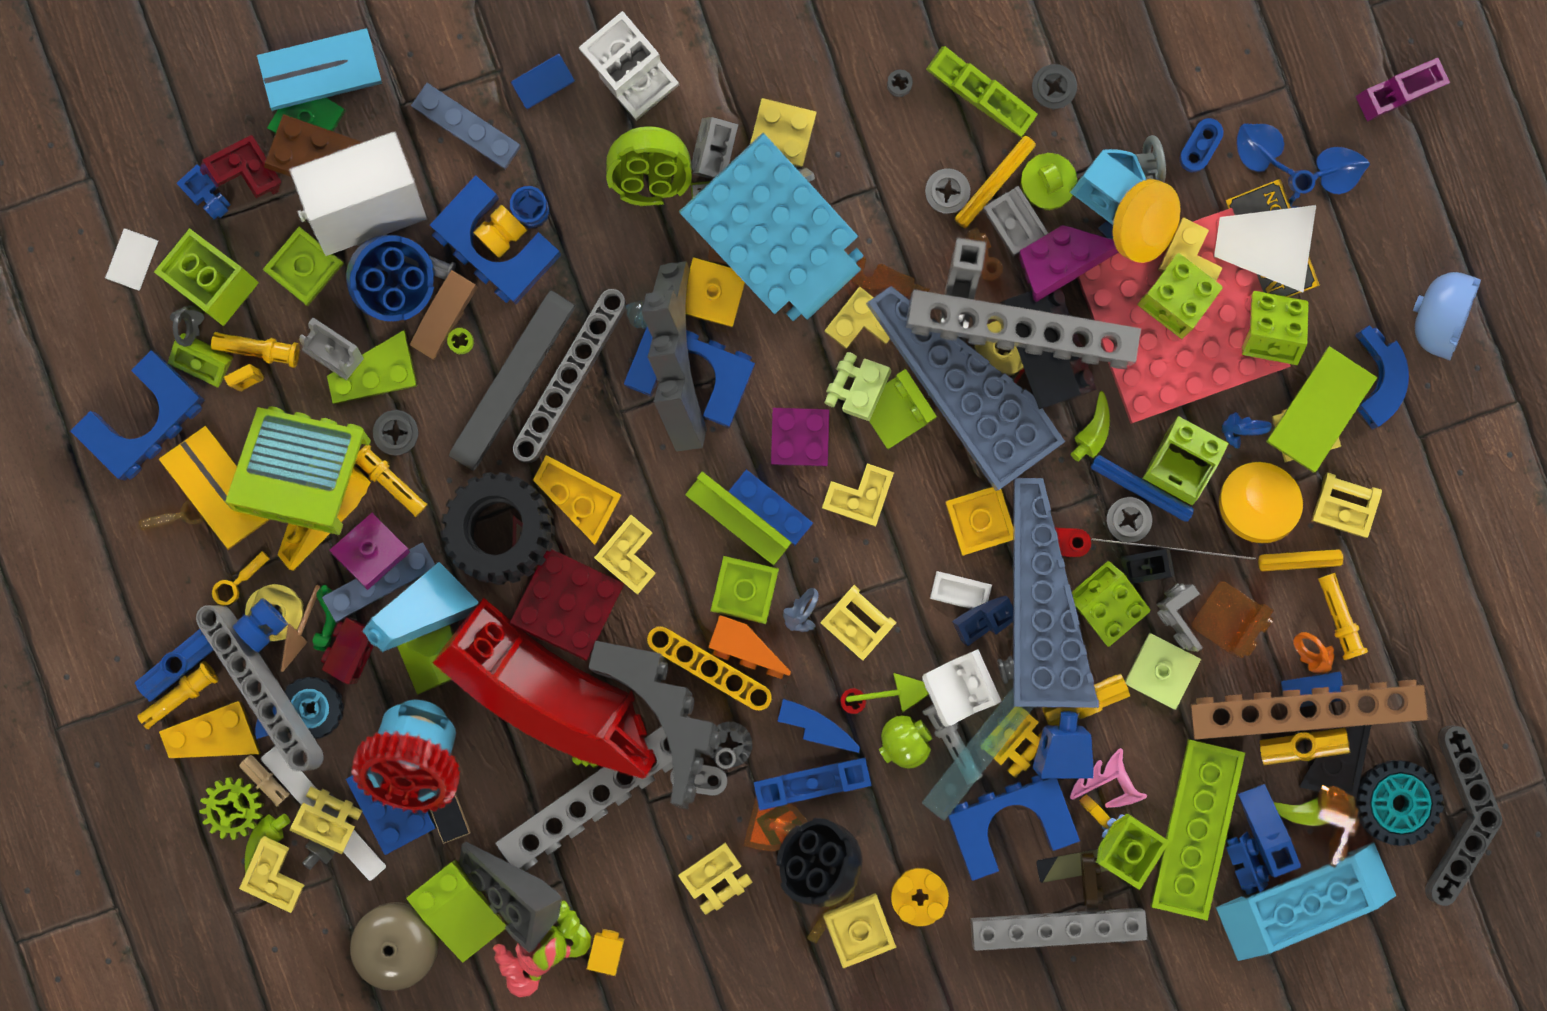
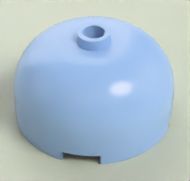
M1458 272L1446 273L1436 278L1430 284L1425 296H1418L1413 309L1414 312L1418 313L1415 321V335L1423 349L1433 355L1451 360L1467 321L1473 300L1476 297L1481 279Z

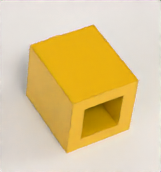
M603 929L602 933L597 932L594 937L587 969L615 976L625 939L619 938V933Z

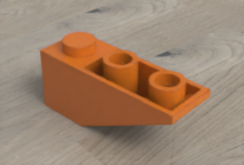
M721 615L719 616L708 647L714 649L712 655L729 660L730 655L740 658V665L754 670L757 665L768 668L766 674L780 679L783 678L784 674L790 676L791 671L747 624Z

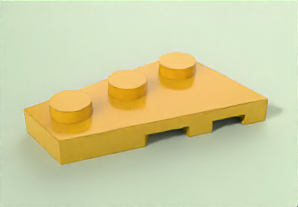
M237 701L159 731L169 758L261 754L242 701Z

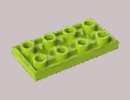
M1327 347L1266 442L1315 473L1377 377L1332 347Z

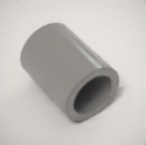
M722 748L718 751L716 763L719 767L728 769L735 764L736 754L732 749ZM722 752L731 753L733 761L730 764L724 765L720 762L719 755Z

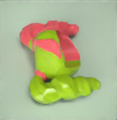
M566 901L561 902L559 918L557 920L559 926L555 927L553 925L530 953L518 942L515 948L517 957H514L511 951L507 950L503 944L493 946L495 961L499 964L502 976L506 977L507 988L515 996H530L538 989L539 980L542 975L564 958L585 955L591 947V935L580 924L576 911H571ZM566 939H571L573 941V945H567ZM523 971L527 972L529 976L524 975Z

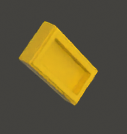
M248 364L224 376V379L228 386L238 391H243L263 381L264 376L260 369Z

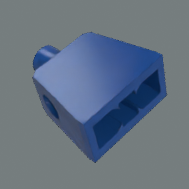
M1062 711L1060 725H1046L1043 728L1033 763L1034 771L1041 778L1094 777L1091 734L1083 726L1077 725L1078 714L1076 712Z

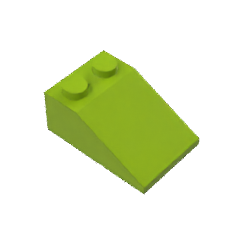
M190 228L154 271L155 274L222 326L228 322L259 283L241 266Z
M456 859L406 898L423 921L462 963L505 930L506 923L498 913L494 914L489 907L491 904L476 889Z

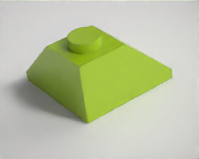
M450 624L397 646L417 695L452 681L451 678L433 664L437 655L454 634Z

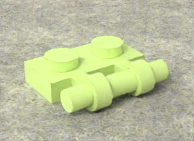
M847 352L844 360L840 361L836 368L838 373L834 382L830 383L826 390L828 395L824 403L830 407H835L837 400L841 399L845 401L842 407L844 413L870 421L892 371L890 367L865 358L860 368L853 365L857 356ZM848 376L855 378L850 391L843 388Z

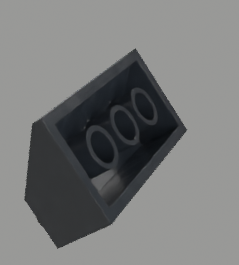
M1060 288L1037 302L1033 299V291L1000 302L1001 305L1070 316L1065 303V296ZM1024 324L1016 325L1015 331L1017 335L1027 338L1029 336L1028 327ZM1045 329V339L1051 343L1056 342L1058 338L1057 333L1053 329ZM1073 334L1072 341L1074 345L1082 348L1083 346L1080 344L1077 334ZM1017 347L1039 409L1070 401L1097 390L1094 376L1088 364L1082 362V357L1071 356L1069 360L1053 357L1054 353L1042 351V355L1026 353L1023 347Z

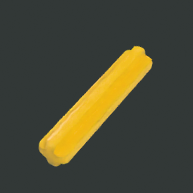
M1341 550L1264 554L1258 558L1260 571L1343 565Z

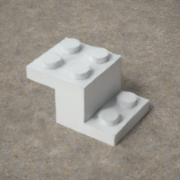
M623 11L579 47V50L598 71L603 83L636 121L679 86V82L660 61L659 53Z

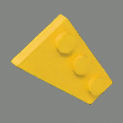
M547 455L533 479L547 496L596 545L622 495Z

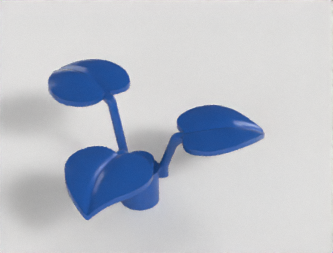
M1242 124L1237 134L1238 154L1247 168L1261 172L1271 162L1274 166L1290 175L1288 185L1294 191L1288 200L1291 208L1299 207L1292 206L1293 202L1299 198L1300 193L1310 192L1314 188L1315 180L1318 177H1321V185L1326 191L1333 194H1343L1354 188L1370 165V162L1364 156L1354 150L1343 147H1331L1322 151L1316 159L1319 172L1312 174L1307 170L1294 171L1274 159L1280 156L1284 150V138L1275 127L1267 124Z

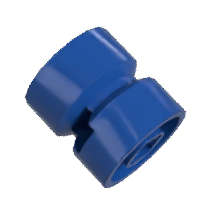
M523 186L518 188L510 199L511 212L524 227L537 228L547 221L550 207L544 194L538 188Z
M262 598L251 608V615H243L233 625V628L245 643L256 652H260L270 642V635L277 636L288 623L273 605Z

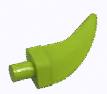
M1103 391L1099 392L1093 420L1075 437L1078 446L1071 453V456L1076 461H1080L1086 454L1094 458L1106 442L1110 425V413Z
M1326 794L1301 805L1273 802L1281 817L1294 823L1309 826H1318L1336 821L1335 811L1347 807L1343 797L1330 801Z
M268 814L257 824L258 827L253 829L245 851V873L263 836L276 842L284 838L282 828L290 823V818L286 814H282L277 819Z

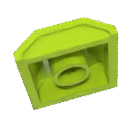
M1125 814L1112 824L1099 845L1096 863L1140 890L1170 841L1129 814Z

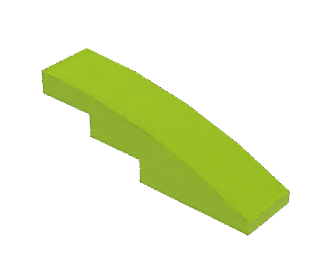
M946 46L941 47L926 68L928 72L1019 137L1024 135L1038 115L999 82L988 78L971 63L964 62Z

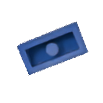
M557 54L511 81V84L525 108L529 109L572 84L575 80L560 54Z

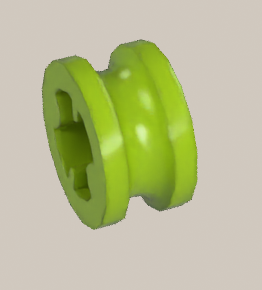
M456 328L449 333L447 344L453 352L466 354L473 348L474 338L466 329ZM462 334L467 335L465 338L468 341L466 347L461 345L459 348H455L454 345L457 343L453 341L454 337H461Z

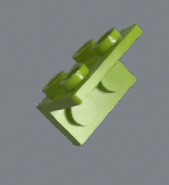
M1178 253L1137 305L1179 338L1183 339L1196 326L1223 287Z
M1253 291L1251 295L1250 329L1242 346V355L1298 365L1307 346L1308 301Z
M905 369L898 373L894 379L886 383L869 422L885 447L890 449L935 420L937 416Z
M1109 561L1072 591L1076 610L1085 617L1108 647L1150 612V608L1124 573Z

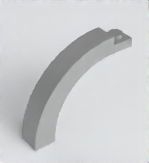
M957 238L944 295L974 300L978 280L982 272L985 242ZM942 311L940 314L939 323H942L945 320V316ZM967 314L960 315L958 319L959 324L964 328H968L970 316ZM958 337L963 342H966V338Z

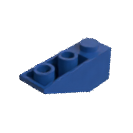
M1265 784L1239 793L1238 797L1268 874L1277 877L1300 868L1301 865L1292 841Z

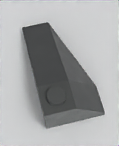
M468 842L463 843L459 860L460 867L478 891H485L492 903L489 907L494 914L501 913L508 923L505 929L510 936L530 953L558 920L562 897L543 880Z

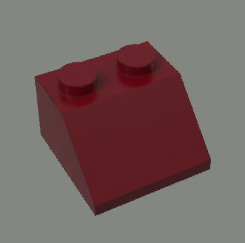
M345 618L344 622L339 621L333 633L336 640L332 648L327 647L321 659V662L324 663L323 671L348 685L358 683L375 646L363 632L367 625L352 618Z

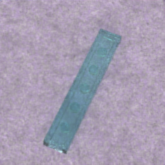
M1012 687L921 804L942 821H945L1034 707H1013Z

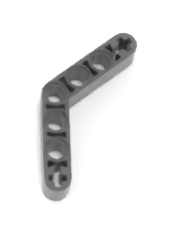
M1454 725L1445 726L1440 730L1438 742L1468 817L1425 886L1427 898L1442 906H1448L1456 900L1502 824L1501 812L1470 734L1465 728ZM1452 733L1459 736L1455 743H1450L1449 741L1453 737ZM1459 749H1465V752H1460ZM1466 757L1470 761V768L1467 772L1463 773L1459 769V763L1461 759ZM1477 784L1481 792L1479 797L1473 800L1470 796V789L1473 785ZM1488 811L1491 815V821L1488 825L1483 826L1480 817L1482 813ZM1473 835L1476 839V846L1472 850H1468L1465 842L1469 836ZM1459 860L1461 870L1458 874L1453 875L1450 866L1453 861ZM1445 876L1447 878H1450L1454 880V882L1449 883L1448 880L1443 879V877ZM1438 887L1443 888L1446 892L1444 896H1440L1436 891Z

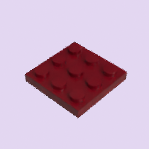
M551 549V551H546L543 556L546 560L542 566L538 565L510 621V625L587 661L594 648L595 641L598 640L616 604L624 583Z

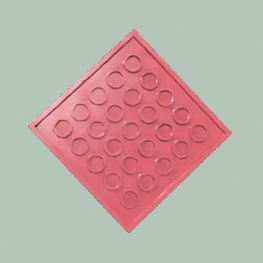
M1232 208L1193 221L1209 230L1198 252V256L1222 267L1216 282L1222 285L1223 288L1196 326L1183 339L1179 338L1137 305L1163 273L1158 268L1168 247L1157 258L1144 263L1127 259L1118 252L1077 277L1092 320L1141 328L1136 363L1131 366L1127 365V369L1110 367L1130 424L1291 367L1288 363L1242 355V346L1250 329L1251 295L1253 291L1263 292L1256 273L1214 257L1220 217L1235 215ZM1108 338L1101 340L1103 350L1112 352L1114 349L1113 342Z

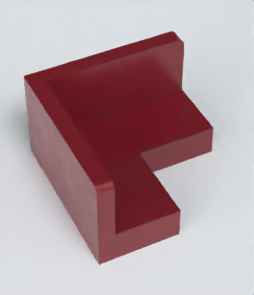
M252 135L203 159L200 167L202 175L208 173L216 187L242 175L255 198L270 191L273 195L277 194L282 183L275 171L264 168L267 158Z

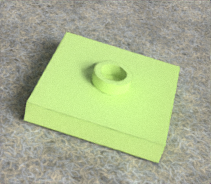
M1149 633L1125 682L1127 686L1176 710L1201 659Z

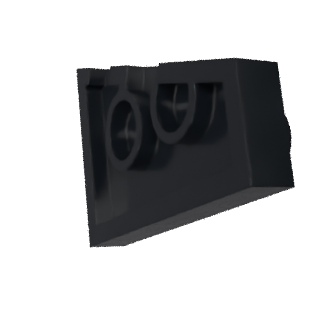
M1371 725L1333 728L1347 729L1350 753L1315 758L1299 787L1356 800Z

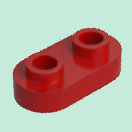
M1055 528L1062 557H1081L1088 553L1091 548V538L1086 531L1075 528ZM1076 537L1082 540L1080 548H1075L1072 544L1073 539Z

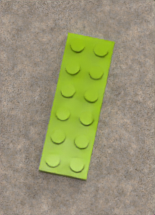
M1188 739L1166 834V839L1170 842L1161 856L1150 907L1208 921L1245 752Z

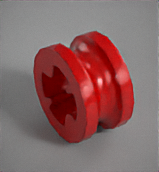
M851 688L842 694L840 699L841 706L847 713L857 714L865 708L866 700H861L862 702L858 703L860 706L857 709H853L851 705L846 706L845 699L848 694H864L859 689Z

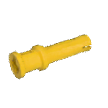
M214 332V336H212V350L263 358L266 363L270 364L273 361L286 363L292 368H295L298 364L300 344L296 342L286 344L277 342L274 338L263 341Z
M365 445L358 452L355 464H358L369 475L368 478L371 481H378L414 517H417L428 504L389 469L390 465H388L389 463L386 460L382 461L370 450V445Z
M1333 573L1318 578L1335 622L1336 630L1334 635L1336 638H1339L1345 653L1343 659L1347 660L1367 653L1368 650L1363 647L1358 634L1360 628L1356 623L1353 624L1336 574Z
M206 661L199 664L200 667L189 676L184 675L181 677L178 686L137 715L141 724L145 721L144 727L149 730L151 726L188 698H197L200 695V691L209 684H215L219 681L216 672Z

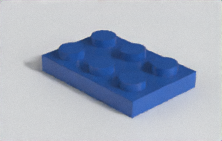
M353 775L346 779L384 855L437 828L429 811L424 813L418 810L414 814L412 810L403 812L401 808L395 807L393 810V807L390 805L382 806L381 801L372 800V795H364V789L357 787L358 783L353 781Z

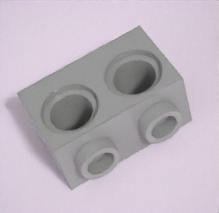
M713 117L702 118L691 162L692 174L713 180L729 165L738 124Z

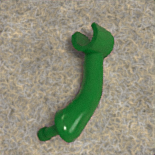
M326 585L321 586L316 594L326 615L325 625L322 633H315L312 640L313 648L323 652L328 646L330 647L331 636L336 625L322 598L332 592Z

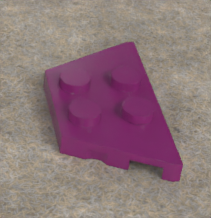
M1062 225L1021 249L1019 259L1022 268L1025 269L1027 282L1031 285L1033 299L1037 302L1117 254L1118 250L1112 239Z

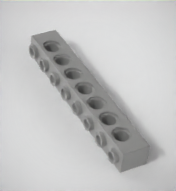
M913 290L911 293L905 327L911 328L912 333L927 336L929 332L940 333V338L957 340V337L969 338V343L976 345H985L986 341L997 343V348L1014 350V346L1025 348V352L1030 354L1042 355V351L1054 353L1053 357L1069 360L1071 356L1082 357V362L1088 364H1099V361L1110 362V367L1117 369H1127V365L1131 366L1136 363L1141 328L919 290ZM935 309L942 311L945 316L944 322H933L930 318V312ZM960 315H969L973 320V326L971 328L962 327L958 320ZM995 319L999 321L1001 331L999 333L991 332L987 327L988 320ZM1017 324H1024L1028 327L1029 336L1027 338L1017 335L1015 331ZM1045 329H1053L1057 333L1058 338L1056 342L1051 343L1045 339ZM1079 333L1084 336L1086 340L1084 347L1080 348L1074 345L1072 341L1073 334ZM1103 338H1108L1113 342L1114 349L1112 352H1106L1101 348V340Z
M660 727L644 738L648 749H653L657 758L656 765L650 769L644 779L633 776L631 783L623 784L618 780L619 771L603 767L497 841L495 844L507 861L517 868H522L523 871L528 870L538 862L535 857L543 851L549 855L562 846L559 840L569 835L572 839L585 829L582 825L591 818L596 822L609 813L606 807L616 802L619 806L632 797L629 792L638 785L643 789L656 780L653 774L660 769H663L665 773L672 769L673 758L671 751L667 750L664 745L667 735L663 727ZM605 785L608 787L610 796L607 800L601 801L595 797L594 790L596 786ZM580 801L586 806V814L584 816L576 817L572 814L571 805L573 802ZM558 818L562 822L563 828L560 833H552L548 829L549 819ZM533 834L538 838L539 846L537 849L530 850L525 846L524 838L526 835Z

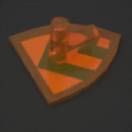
M756 796L743 846L767 851L779 850L787 834L796 825L801 826L808 821L791 803L759 810Z

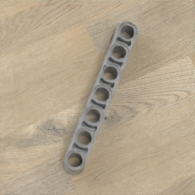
M608 289L601 294L515 440L513 453L521 462L532 463L539 458L626 309V301L619 290ZM611 296L618 297L621 300L620 306L615 310H609L605 307L606 300ZM595 321L606 323V330L602 334L596 335L591 332V326ZM582 345H588L592 348V353L587 359L577 357V349ZM568 369L577 371V379L571 384L565 383L562 379L563 373ZM552 394H561L563 397L562 405L558 408H551L548 404L549 397ZM539 418H546L549 422L548 429L542 433L536 432L534 429L535 421ZM525 442H530L534 446V452L529 457H522L519 451L520 446Z
M224 605L201 607L196 615V622L288 766L294 771L319 768L323 762V752L259 652H256L245 643L234 630L233 625L238 620L233 612ZM214 613L216 614V622H215V623H214V621H213V615H214ZM229 636L231 637V645H230V646H229V644H228V638H229ZM244 659H245V661H246V668H245V669H244V667H243V660H244ZM259 682L261 684V692L258 690ZM274 705L277 709L276 716L273 714ZM289 728L292 732L291 740L288 737ZM304 752H305L306 755H307V762H306V763H305L304 760H303V754H304Z

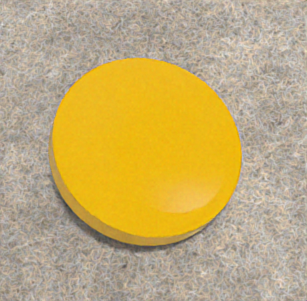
M1148 179L1133 186L1123 197L1113 222L1114 244L1123 257L1139 263L1149 262L1161 255L1169 246L1175 236L1180 220V201L1173 187L1155 179Z
M1252 462L1238 467L1228 476L1220 491L1219 508L1225 523L1235 534L1251 542L1271 543L1284 538L1294 529L1302 514L1303 498L1296 481L1285 470L1270 463Z

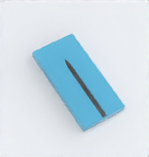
M367 28L257 55L272 111L382 84Z

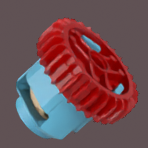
M409 700L388 709L383 715L378 733H375L373 737H367L365 741L361 742L355 753L351 772L354 776L353 781L358 783L357 787L359 789H364L365 796L372 795L373 801L379 800L382 802V806L390 805L393 807V810L396 807L401 808L403 812L412 810L415 814L418 810L427 813L429 809L436 811L438 807L444 808L454 797L460 778L459 764L455 762V757L451 755L456 737L454 725L441 708L423 700Z

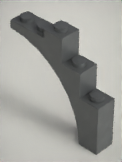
M686 261L660 265L653 292L646 293L641 311L652 336L648 360L659 382L654 404L676 451L703 448L707 432L693 385L687 349L686 292L690 269Z
M595 641L589 669L595 674L614 679L633 689L645 699L657 715L667 735L673 758L674 782L671 804L677 808L688 810L689 803H693L696 795V786H693L695 777L701 773L703 758L700 756L701 754L712 756L713 750L718 748L721 733L718 732L719 728L711 722L687 718V714H691L694 707L693 693L684 687L661 683V680H665L668 673L667 659L663 655Z

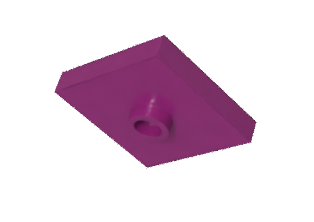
M373 513L367 516L329 550L367 590L410 553L409 549Z

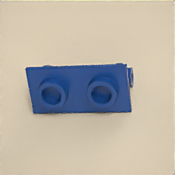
M1245 832L1239 838L1240 841L1237 837L1226 840L1228 844L1226 849L1232 865L1244 864L1243 868L1235 870L1241 889L1245 890L1246 894H1251L1257 891V886L1259 892H1262L1268 886L1269 876L1265 866L1260 865L1258 860L1259 850L1255 839L1250 838L1249 833Z

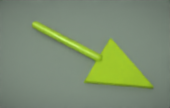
M893 673L897 690L848 696L846 701L853 702L898 695L903 713L928 696L929 693L924 682Z

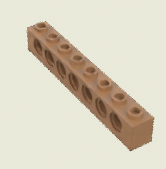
M1416 680L1398 681L1399 686L1387 687V682L1369 683L1370 689L1358 690V685L1340 686L1341 691L1329 692V687L1311 688L1312 694L1300 695V690L1298 689L1282 691L1283 696L1271 697V692L1253 693L1254 699L1242 700V694L1225 696V701L1214 702L1213 697L1196 698V704H1190L1193 738L1206 739L1428 720L1424 685H1416ZM1397 693L1402 699V704L1398 709L1391 710L1388 707L1387 699L1390 695ZM1363 696H1369L1373 701V707L1368 712H1362L1358 708V701ZM1339 698L1344 703V709L1340 714L1333 715L1329 710V703L1333 699ZM1305 701H1311L1315 706V712L1310 717H1303L1300 713V706ZM1277 703L1283 704L1286 708V715L1279 720L1271 716V708ZM1247 706H1254L1257 709V718L1252 722H1246L1242 718V711ZM1219 708L1226 709L1229 714L1228 721L1224 724H1216L1213 720V713Z

